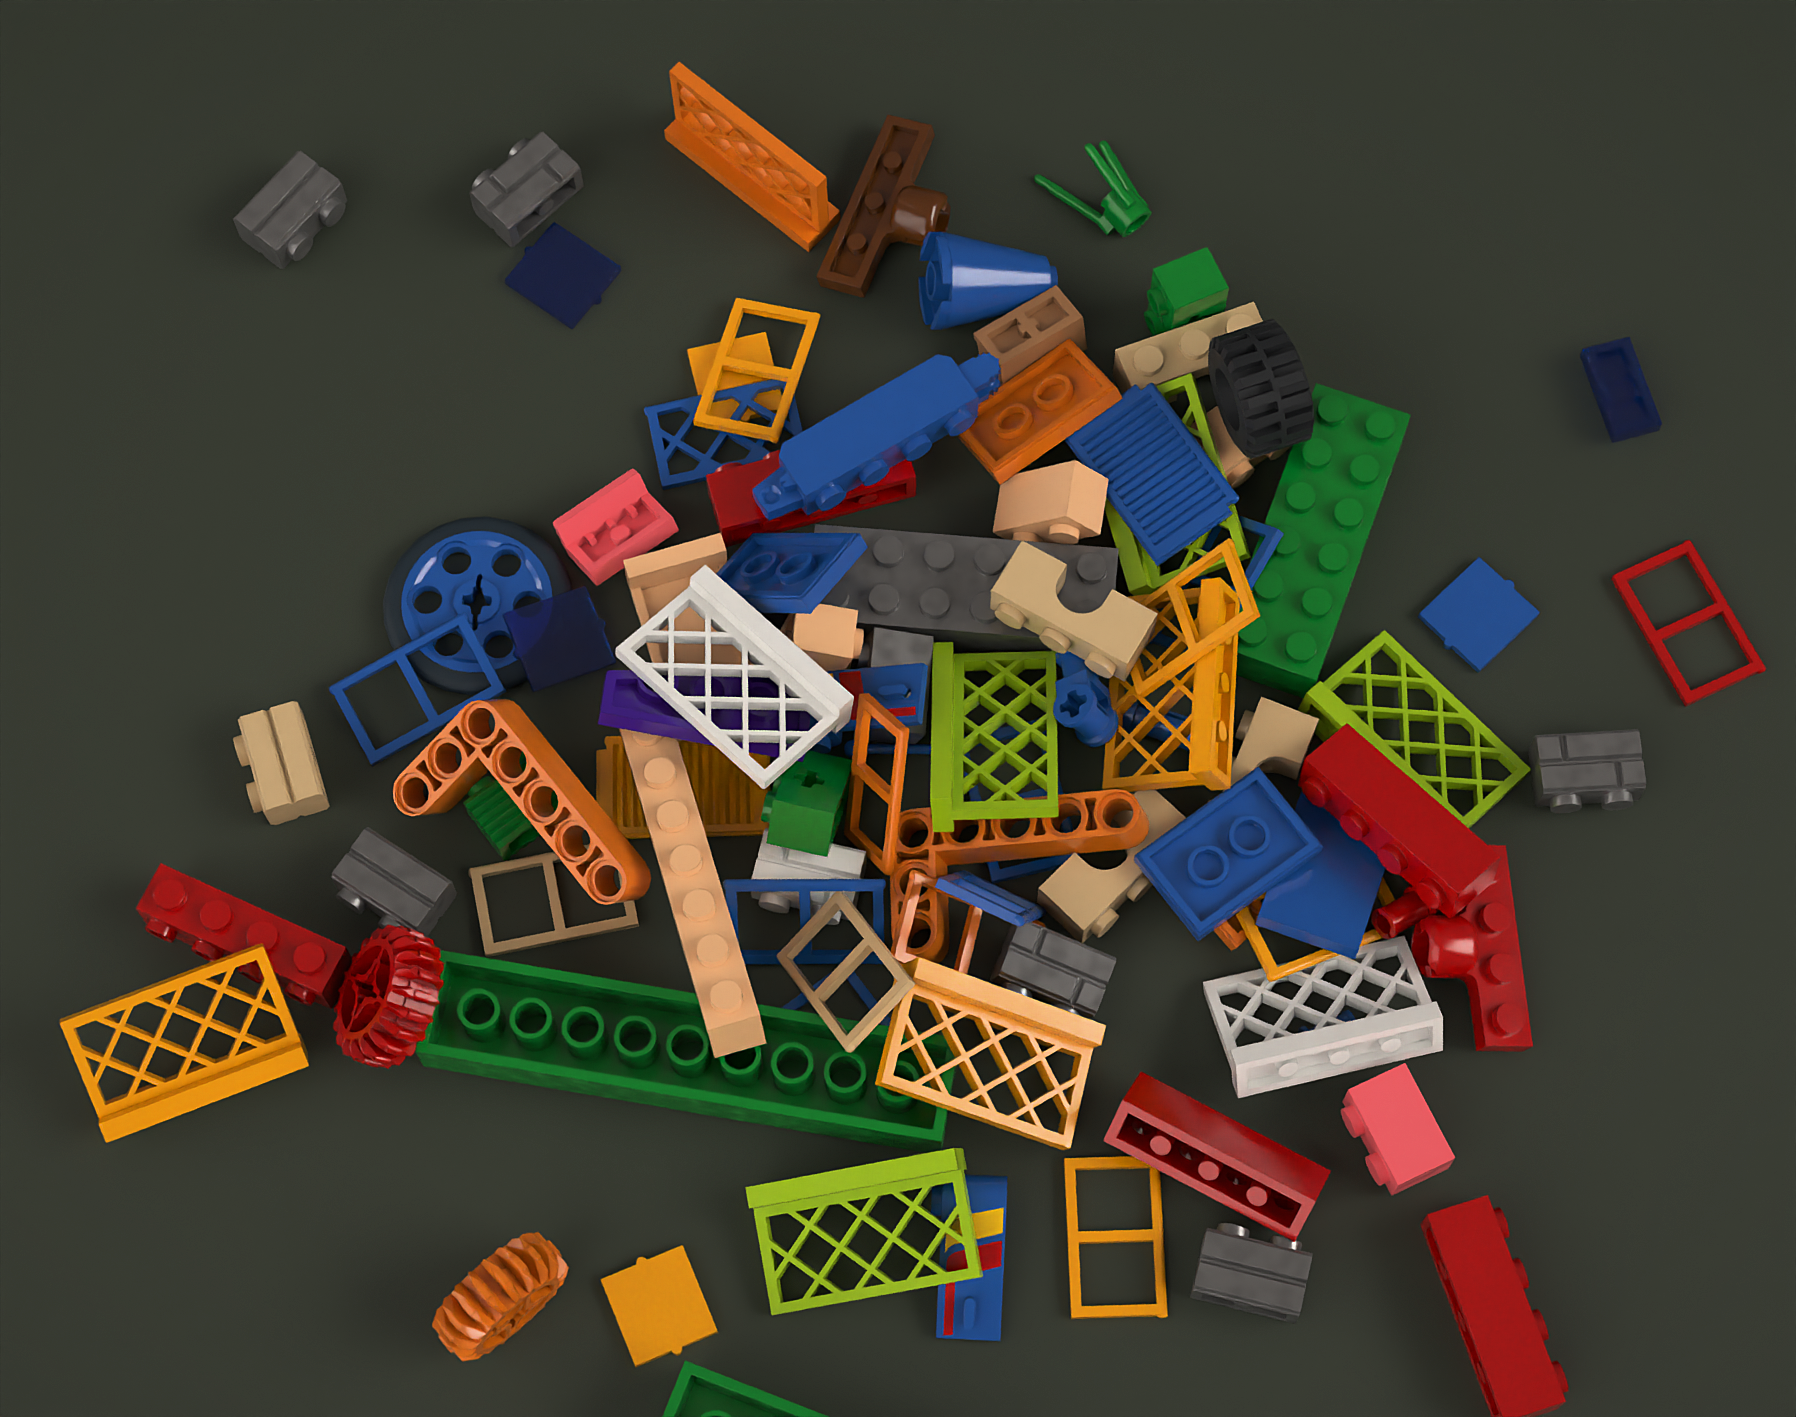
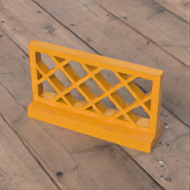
M1221 577L1201 579V587L1183 590L1188 605L1198 604L1197 618L1194 620V624L1200 640L1239 614L1240 601L1238 595ZM1150 594L1128 596V598L1139 603ZM1170 596L1151 609L1158 614L1155 632L1149 642L1165 625L1178 638L1158 659L1144 648L1142 653L1153 663L1145 672L1147 678L1178 657L1187 647L1183 633L1170 622L1176 615ZM1159 608H1164L1161 612L1157 610ZM1238 632L1197 660L1180 681L1175 676L1170 679L1175 686L1155 707L1145 698L1138 696L1135 686H1132L1127 680L1122 681L1113 675L1109 678L1111 707L1117 712L1119 723L1115 735L1105 743L1103 790L1120 789L1135 792L1205 785L1211 791L1230 789ZM1185 694L1192 700V713L1176 729L1164 716ZM1139 700L1150 713L1129 734L1122 727L1123 715ZM1161 721L1173 734L1151 755L1139 742ZM1183 743L1190 750L1189 770L1168 772L1161 764ZM1136 748L1147 761L1133 776L1119 777L1120 762ZM1156 770L1160 772L1159 774H1153Z
M263 943L61 1018L59 1022L98 1115V1124L106 1143L309 1066L307 1049L301 1034L298 1033ZM257 960L264 978L255 996L227 985L236 967ZM225 972L221 982L210 978ZM198 982L216 990L205 1015L177 1004L184 987ZM267 988L274 1004L262 999ZM174 991L170 1001L159 997ZM223 993L251 1004L240 1029L212 1018ZM147 1001L166 1009L155 1034L126 1023L135 1005ZM261 1008L278 1015L286 1033L264 1040L247 1033V1030L257 1009ZM124 1010L120 1020L109 1016ZM172 1013L200 1023L190 1048L161 1037ZM93 1021H98L115 1028L105 1052L101 1053L82 1045L76 1028ZM207 1027L235 1038L228 1055L214 1059L196 1052ZM121 1032L150 1043L139 1068L111 1057ZM242 1041L251 1044V1046L239 1050ZM157 1046L185 1057L178 1074L163 1078L146 1071ZM88 1058L99 1062L95 1073ZM192 1060L201 1063L199 1066L188 1069ZM106 1065L135 1076L127 1093L105 1101L98 1082ZM141 1079L151 1083L138 1088Z
M920 957L901 964L916 984L893 1009L875 1085L1063 1151L1070 1149L1093 1048L1102 1045L1106 1025ZM912 998L926 1003L937 1022L936 1025L920 1034L917 1033L908 1016ZM944 1010L954 1013V1015L948 1018ZM963 1017L974 1020L984 1039L983 1042L967 1051L964 1050L952 1026V1023ZM991 1027L1001 1030V1032L994 1034ZM941 1030L955 1058L935 1068L922 1040ZM904 1034L907 1041L901 1044ZM1009 1034L1021 1037L1031 1057L1013 1068L999 1043V1040ZM1038 1044L1046 1046L1048 1048L1041 1051ZM909 1047L912 1048L925 1075L913 1082L894 1076L898 1054ZM988 1047L1001 1075L983 1085L969 1057ZM1055 1051L1075 1057L1070 1078L1061 1084H1058L1045 1057ZM959 1064L972 1089V1092L960 1099L949 1095L939 1074ZM1035 1064L1048 1091L1029 1101L1016 1074ZM929 1081L932 1089L925 1087L922 1084ZM1006 1081L1019 1106L1018 1109L1007 1115L996 1111L986 1092ZM1065 1089H1067L1066 1097L1062 1092ZM1051 1097L1061 1114L1057 1133L1044 1129L1033 1109ZM976 1098L979 1105H976L969 1101ZM1023 1114L1026 1122L1016 1118Z

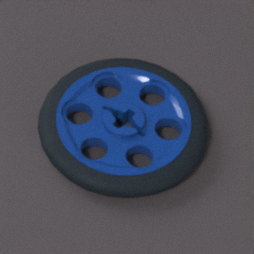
M492 517L461 518L440 525L418 538L399 558L389 576L383 599L384 626L390 644L396 650L465 612L484 651L486 644L493 637L499 635L506 636L513 641V649L506 657L498 659L492 658L488 654L487 656L505 689L517 686L545 667L557 654L568 633L573 613V594L565 564L548 542L533 530L510 520ZM456 552L465 553L471 558V564L465 572L456 575L445 571L443 565L449 555ZM503 555L516 556L521 561L519 571L509 577L497 575L493 571V565L499 557ZM481 580V590L485 601L491 605L482 607L481 613L478 614L477 630H475V619L471 608L465 604L475 601V596L478 595L479 581ZM429 591L439 594L442 597V603L437 611L423 614L414 608L415 600L420 594ZM527 596L538 598L542 602V609L537 616L525 619L515 614V604L519 599ZM460 627L450 632L459 635L463 639L461 650L452 656L439 654L435 650L436 640L407 656L416 675L421 680L444 691L475 695L491 687Z

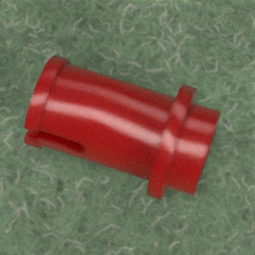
M1410 885L1404 890L1403 896L1384 907L1374 910L1372 912V923L1381 937L1390 940L1428 915H1435L1439 909L1426 905L1419 897L1416 889Z

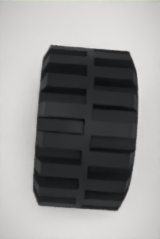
M1269 319L1212 338L1208 353L1210 380L1223 422L1230 437L1247 458L1252 459L1310 440L1313 433L1314 408L1308 379L1292 340L1278 322Z

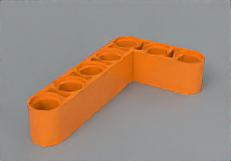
M492 699L477 700L467 704L409 764L394 783L393 799L397 808L402 813L409 816L446 813L452 809L468 793L471 787L490 771L594 901L608 905L638 900L646 894L650 887L651 875L646 862L521 707L514 701ZM491 713L495 719V728L493 733L489 727V717ZM458 748L461 752L462 757L460 767L456 761V752ZM522 751L527 762L525 771L520 766ZM425 783L428 787L429 792L427 801L423 793ZM553 790L555 791L558 797V806L556 811L554 810L551 804V795ZM584 830L587 831L590 837L588 850L583 845L582 836ZM616 869L619 870L622 877L620 890L614 882Z
M1120 789L1058 795L1059 817L954 820V832H933L931 807L903 811L900 813L894 870L893 874L890 875L892 939L894 940L909 881V873L912 870L939 879V877L948 875L947 866L1069 855L1074 852L1080 854L1130 849L1142 843L1148 835L1150 825L1148 816L1133 794ZM1047 796L1029 797V798H1023V799H1024V800H1041V799H1047ZM1124 810L1133 812L1132 819L1126 826L1121 828L1110 827L1111 820L1118 812ZM1073 815L1081 816V823L1074 831L1069 833L1059 832L1061 823L1067 817ZM1021 820L1030 821L1029 828L1021 837L1009 838V830L1016 822ZM970 825H979L978 833L974 839L966 843L958 842L959 835L964 828ZM928 830V836L923 844L914 848L908 847L909 839L915 832ZM928 888L923 895L919 896L905 952L938 964L945 958L949 949L948 896ZM923 929L931 930L930 938L925 945L919 948H911V939L915 933Z

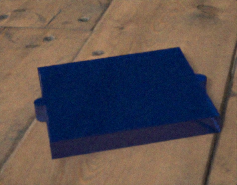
M553 222L533 247L528 246L525 248V256L505 278V284L573 329L593 304L598 305L602 302L601 295L622 270L621 266Z
M586 586L503 614L504 621L516 648L513 651V656L516 659H520L533 692L616 663L603 630L606 622L598 618Z

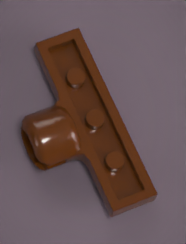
M887 115L816 276L820 287L865 298L882 256L890 243L900 241L922 247L923 240L928 232H946L951 211L946 194L914 184L935 137L932 125Z

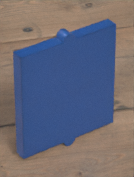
M1478 557L1419 613L1418 618L1444 641V649L1454 650L1479 673L1535 620L1540 612L1514 589L1515 584L1512 580L1505 581L1486 562Z

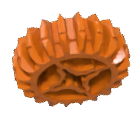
M539 1232L522 1234L519 1238L511 1239L504 1247H498L491 1256L483 1259L480 1265L468 1272V1275L455 1285L452 1293L444 1298L443 1304L436 1310L432 1327L439 1334L438 1338L451 1353H455L462 1362L479 1359L484 1354H489L498 1345H503L508 1338L517 1333L540 1310L545 1308V1304L556 1295L557 1289L564 1284L569 1267L562 1259V1255L550 1240L547 1241Z

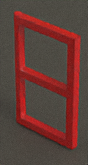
M1685 540L1676 547L1612 576V582L1685 707L1757 673L1761 674L1766 670L1761 658L1691 540ZM1686 555L1714 604L1656 631L1628 582ZM1721 614L1750 664L1691 691L1662 641Z

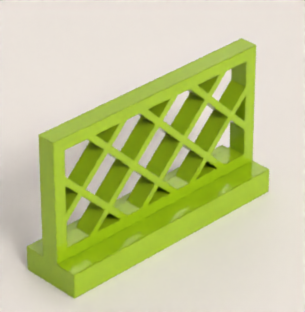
M1189 373L1156 386L1167 401L1171 396L1184 391L1187 392L1190 406L1182 422L1195 438L1202 440L1204 451L1227 480L1195 376ZM1194 419L1196 421L1198 430L1191 428ZM1106 497L1104 509L1115 546L1118 548V556L1128 590L1134 596L1153 593L1192 565L1198 556L1203 557L1208 553L1202 550V547L1211 530L1196 539L1192 545L1189 544L1183 548L1188 553L1180 569L1162 575L1160 565L1156 566ZM1231 504L1228 508L1232 515L1226 521L1224 520L1219 523L1218 526L1230 531L1238 557L1242 561L1251 556L1235 504ZM1224 557L1195 578L1227 567Z
M1385 630L1323 683L1319 681L1306 692L1297 710L1319 719L1315 734L1323 742L1348 723L1468 828L1474 825L1532 770ZM1382 649L1397 664V676L1371 674V658ZM1362 666V673H1354ZM1341 684L1363 685V706L1345 704L1333 691ZM1372 686L1398 688L1399 708L1373 706ZM1407 689L1425 690L1433 698L1434 711L1408 709ZM1373 718L1399 720L1400 741L1383 740L1377 735L1373 729ZM1409 721L1434 723L1435 743L1409 742ZM1444 724L1462 725L1470 733V746L1445 744ZM1410 753L1436 755L1437 776L1419 775L1410 766ZM1445 756L1471 758L1472 779L1446 777ZM1481 759L1498 760L1512 774L1504 781L1482 780ZM1447 789L1472 790L1474 808L1463 817L1448 803ZM1483 791L1491 792L1483 799Z
M933 642L930 778L933 832H954V820L1059 817L1057 719H1055L1053 713L1054 702L1057 698L1055 681H1057L1056 651L954 654L953 642ZM1025 669H1046V675L1032 686H1029L1017 677ZM965 671H988L994 677L979 688L965 678ZM1005 684L1020 694L1006 706L991 697L992 694ZM1030 703H1033L1046 713L1032 725L1016 715ZM981 704L995 715L981 726H978L965 717V715ZM1005 723L1020 733L1006 745L991 736L994 731ZM1045 730H1047V736L1043 734ZM965 732L969 734L967 737L964 738ZM1031 741L1047 752L1033 764L1028 763L1016 754ZM979 743L995 753L980 766L965 756L966 753ZM1005 762L1021 772L1006 785L990 775ZM1046 769H1047V776H1046L1044 773H1042V772H1044ZM964 771H965L966 773H968V775H967L965 778H964ZM1033 781L1047 791V799L1024 800L1016 793ZM979 782L995 793L986 801L964 802V794Z
M950 1148L745 1187L749 1209L753 1208L771 1315L983 1277L964 1173L967 1167L963 1148ZM953 1183L957 1205L946 1222H943L922 1207L921 1204L933 1186ZM921 1189L915 1200H912L903 1193L905 1191ZM889 1194L894 1195L909 1206L893 1232L869 1216V1213L880 1197ZM870 1198L862 1210L851 1203L852 1201ZM841 1204L857 1216L841 1242L817 1225L830 1205ZM818 1208L811 1219H808L799 1212ZM916 1212L940 1228L924 1254L899 1237ZM789 1214L805 1225V1228L789 1251L773 1240L769 1217ZM958 1216L962 1234L952 1228ZM863 1222H866L888 1238L872 1263L847 1247ZM812 1231L836 1248L820 1273L796 1257ZM946 1234H949L964 1245L967 1269L948 1272L930 1259ZM894 1244H897L919 1260L907 1280L895 1281L878 1269ZM775 1251L784 1257L778 1267ZM843 1253L867 1270L853 1290L844 1291L826 1278ZM792 1263L815 1280L802 1299L784 1302L780 1278ZM925 1266H928L937 1273L935 1275L918 1277ZM873 1275L885 1283L866 1287ZM821 1285L833 1292L814 1297Z

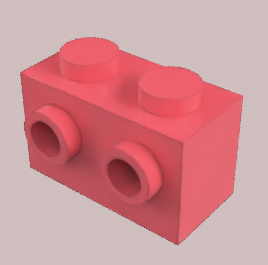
M1406 1063L1348 1089L1342 1101L1345 1107L1340 1110L1342 1119L1353 1138L1359 1136L1362 1138L1370 1154L1365 1157L1369 1172L1379 1186L1386 1184L1391 1196L1450 1167L1455 1156Z

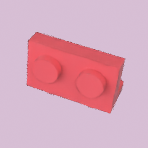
M630 469L553 522V526L568 556L596 586L624 568L623 560L647 553L679 531L674 518L648 492L641 475L635 469Z

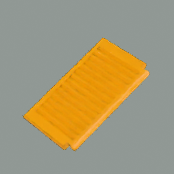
M606 736L604 739L606 749L596 751V801L627 839L650 838L621 736ZM685 740L679 741L678 744L706 837L763 835L765 828L769 829V823L761 821V815L766 794L768 791H771L770 785L763 790L716 746L691 743ZM749 752V756L764 769L770 765V756Z

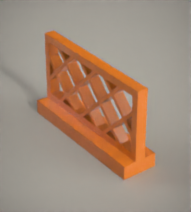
M678 62L669 71L675 120L664 130L665 139L807 252H810L841 220L840 210L828 202L827 177L681 62Z

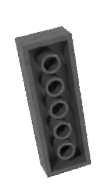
M815 524L814 533H860L868 547L820 602V604L858 610L856 628L863 629V639L876 627L934 636L933 642H953L954 652L1054 651L1041 642L1040 635L1023 626L1021 629H1015L1004 624L995 616V611L990 609L991 589L1021 543L1020 540ZM1025 541L1067 564L1065 584L1057 596L1060 603L1066 609L1075 613L1093 612L1105 602L1111 590L1116 589L1118 548Z

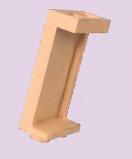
M721 533L623 560L627 583L640 625L643 626L690 586V577L704 565L709 567L715 574L727 562V551ZM688 607L674 619V631L705 632V620ZM668 624L660 631H668ZM711 626V632H717V631ZM646 643L652 663H668V643ZM674 643V663L705 664V644ZM711 644V664L741 665V652L733 645ZM748 659V665H754V664Z

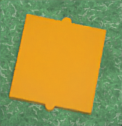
M766 332L734 339L728 357L774 366ZM720 342L687 349L697 395H702ZM724 370L717 391L769 379ZM777 389L759 393L754 402L776 414L782 398L781 391ZM733 399L713 402L708 415L730 419L740 403ZM748 408L740 421L750 423V419L761 416Z
M683 1245L647 1260L644 1257H639L636 1260V1265L600 1279L635 1367H639L669 1353L678 1356L682 1353L683 1347L718 1333Z

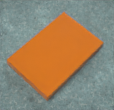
M1069 338L999 387L998 392H994V396L989 395L987 400L978 404V417L975 418L973 425L965 432L957 435V437L1001 485L1123 398L1117 387Z

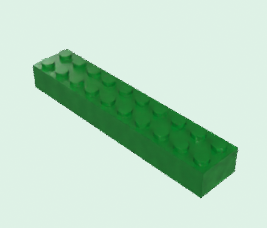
M440 950L441 957L439 960L444 963V970L440 975L444 985L439 990L437 998L440 1004L434 1009L432 1015L434 1022L428 1024L425 1030V1039L417 1042L415 1050L422 1065L425 1067L924 1153L940 1151L943 1148L949 1110L875 1085L889 1026L878 1024L853 1052L848 1053L819 1014L757 1004L766 1044L715 1058L696 993ZM836 1017L848 1034L860 1022ZM904 1034L901 1044L907 1041ZM932 1034L922 1040L935 1068L955 1058L943 1035ZM911 1047L898 1054L894 1076L913 1082L925 1075ZM957 1065L939 1074L951 1096ZM929 1081L922 1084L923 1086L932 1089Z

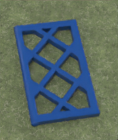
M769 379L716 391L713 402L733 399L739 402L740 405L730 419L740 421L743 414L749 408L770 421L767 427H772L776 414L754 402V399L759 393L781 388H783L784 392L787 382ZM702 395L644 408V413L648 417L663 490L706 481L707 474L714 473L717 468L728 463L738 462L745 465L760 461L764 456L771 453L764 448L768 441L758 439L754 443L742 435L715 430L719 432V435L706 454H703L683 442L694 426L693 419ZM794 395L788 412L790 422L785 420L783 429L796 436L803 431ZM678 411L687 413L689 415L675 436L660 428L658 416ZM728 438L750 451L745 459L720 464L713 460ZM663 441L669 444L666 449L664 448ZM678 449L697 460L699 464L695 470L670 475L668 462Z

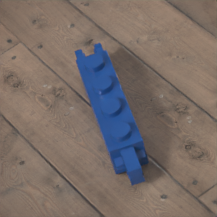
M983 352L982 355L978 354L977 358L972 357L957 366L952 357L937 354L782 443L779 454L780 468L752 489L756 504L769 521L799 508H802L807 516L818 509L821 511L830 510L841 503L849 491L861 484L870 486L883 479L892 466L905 459L913 461L920 458L930 450L932 443L948 434L950 436H957L965 432L973 425L975 418L978 417V404L987 400L989 395L994 396V392H998V387H1000L999 374H1001L999 358H995L990 352L988 354Z

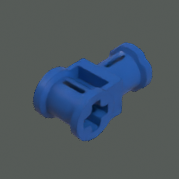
M1069 651L1064 654L1057 652L1055 654L1056 663L1062 668L1063 679L1055 681L1057 693L1053 706L1055 719L1065 727L1074 728L1077 738L1084 745L1093 748L1102 746L1115 735L1119 723L1117 712L1111 707L1109 689L1100 682L1099 675L1085 665L1084 659Z

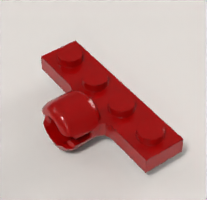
M1488 845L1501 856L1493 882L1453 918L1449 919L1446 915H1428L1415 924L1411 937V953L1419 972L1426 978H1458L1465 982L1469 992L1476 1051L1523 1052L1533 1047L1507 850L1506 845Z

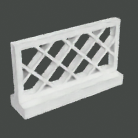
M706 565L690 577V586L616 647L615 656L763 790L831 730L836 734L850 721L854 696ZM690 607L705 620V632L674 631V619L686 608ZM668 624V631H660ZM711 626H712L717 632H711ZM645 643H668V663L645 662L635 651ZM674 643L705 644V664L674 663ZM711 644L733 645L741 652V665L711 664ZM748 659H749L754 665H748ZM661 675H668V682ZM674 676H705V696H683L674 688ZM711 676L741 677L742 697L711 696ZM748 677L770 678L778 685V698L748 697ZM785 692H786L791 698H785ZM698 709H705V715ZM711 709H741L742 730L719 729L711 721ZM748 710H779V731L748 730ZM785 710L807 711L818 723L809 731H786ZM735 742H742V748H740ZM749 742L779 743V757L764 769L749 756ZM786 743H794L786 750Z
M1405 936L1366 944L1359 947L1355 959L1338 955L1273 982L1267 980L1263 968L1203 982L1204 995L1232 1070V1083L1238 1098L1443 1051V1016L1437 1001L1432 1002ZM1398 956L1401 967L1394 977L1371 968L1376 960ZM1337 969L1352 975L1344 988L1323 981L1321 978L1326 972ZM1363 979L1386 988L1377 1002L1354 993ZM1290 981L1302 987L1293 1000L1271 992L1274 985ZM1312 991L1335 1000L1325 1014L1303 1005ZM1240 993L1251 999L1242 1012L1223 1005L1219 997ZM1396 993L1413 999L1418 1004L1417 1006L1400 1010L1387 1007ZM1262 1003L1283 1011V1014L1274 1026L1252 1017ZM1345 1004L1368 1014L1365 1018L1348 1022L1336 1019ZM1294 1017L1317 1025L1314 1030L1297 1034L1285 1031ZM1244 1028L1266 1037L1262 1042L1237 1047L1235 1042Z

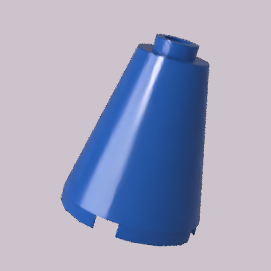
M943 231L928 232L923 240L920 261L929 262L926 269V277H919V300L925 325H931V330H943L1005 315L1053 286L1058 285L1056 267L1050 265L1047 257L1044 255Z

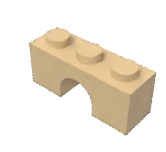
M1251 302L1115 350L1114 379L1122 394L1135 384L1140 390H1143L1149 383H1154L1155 386H1158L1189 373H1192L1195 378L1208 375V353L1212 338L1263 322L1255 303ZM1177 394L1169 397L1167 402L1176 401Z
M1022 540L991 589L990 609L995 611V616L1012 628L1021 629L1023 626L1040 635L1041 642L1058 653L1064 654L1069 651L1084 659L1085 665L1094 673L1105 678H1111L1113 675L1125 681L1155 632L1158 613L1113 589L1105 602L1093 612L1075 613L1066 609L1060 603L1057 596L1065 584L1067 564Z
M1261 697L1255 713L1245 710L1237 729L1235 738L1243 741L1237 758L1232 756L1231 786L1257 767L1264 774L1278 773L1296 780L1319 719Z
M1156 790L1137 791L1133 794L1148 816L1149 832L1145 840L1138 846L1125 849L1127 858L1121 865L1109 870L1096 869L1088 865L1074 852L1038 889L1037 903L1044 907L1080 943H1084L1092 934L1097 938L1104 935L1119 918L1115 911L1128 898L1136 902L1150 889L1153 884L1134 862V856L1186 819ZM1128 810L1118 812L1111 820L1110 827L1121 828L1126 826L1131 821L1133 812Z

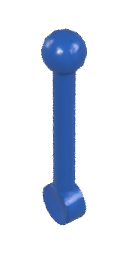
M854 739L847 741L844 745V753L849 758L853 756ZM868 744L867 754H894L895 744ZM908 744L907 754H931V744Z

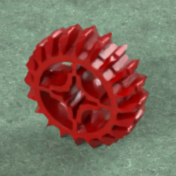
M388 924L383 929L377 928L372 933L371 938H365L362 941L360 952L352 955V964L348 971H344L345 979L342 987L338 989L340 993L339 1001L334 1007L337 1018L333 1023V1030L337 1032L336 1044L342 1047L343 1054L352 1057L354 1061L374 1068L383 1067L387 1069L392 1065L400 1066L406 1056L414 1054L416 1043L425 1039V1030L428 1024L434 1022L432 1015L435 1007L440 1004L437 1000L438 993L444 985V981L440 979V975L444 970V963L439 960L441 957L440 948L434 945L433 939L424 936V933L414 929Z

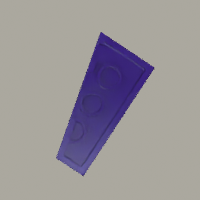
M609 670L606 672L598 725L715 746L632 670ZM661 675L668 682V675ZM674 676V688L683 696H705V676ZM711 676V696L742 697L741 677ZM748 677V697L778 698V685L770 678ZM785 692V698H791V697ZM698 709L705 715V709ZM711 709V721L719 729L742 730V710ZM748 710V730L779 731V710ZM785 710L786 731H809L810 714L807 711ZM735 742L740 748H742V742ZM749 742V752L779 757V743ZM786 743V750L794 743ZM805 754L797 761L803 762Z

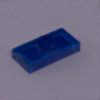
M1630 337L1582 349L1580 358L1612 443L1659 431L1662 421Z

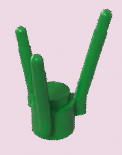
M1104 140L1099 143V148L1106 161L1101 157L1093 144L1087 143L1084 147L1086 153L1112 189L1101 202V206L1105 209L1103 215L1041 174L1034 176V181L1038 185L1096 223L1107 236L1115 230L1122 237L1131 235L1148 220L1152 213L1148 208V204L1136 191L1108 142Z

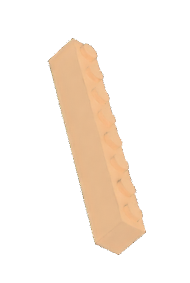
M619 728L714 1057L717 1058L766 1044L758 1006L678 741L674 738Z

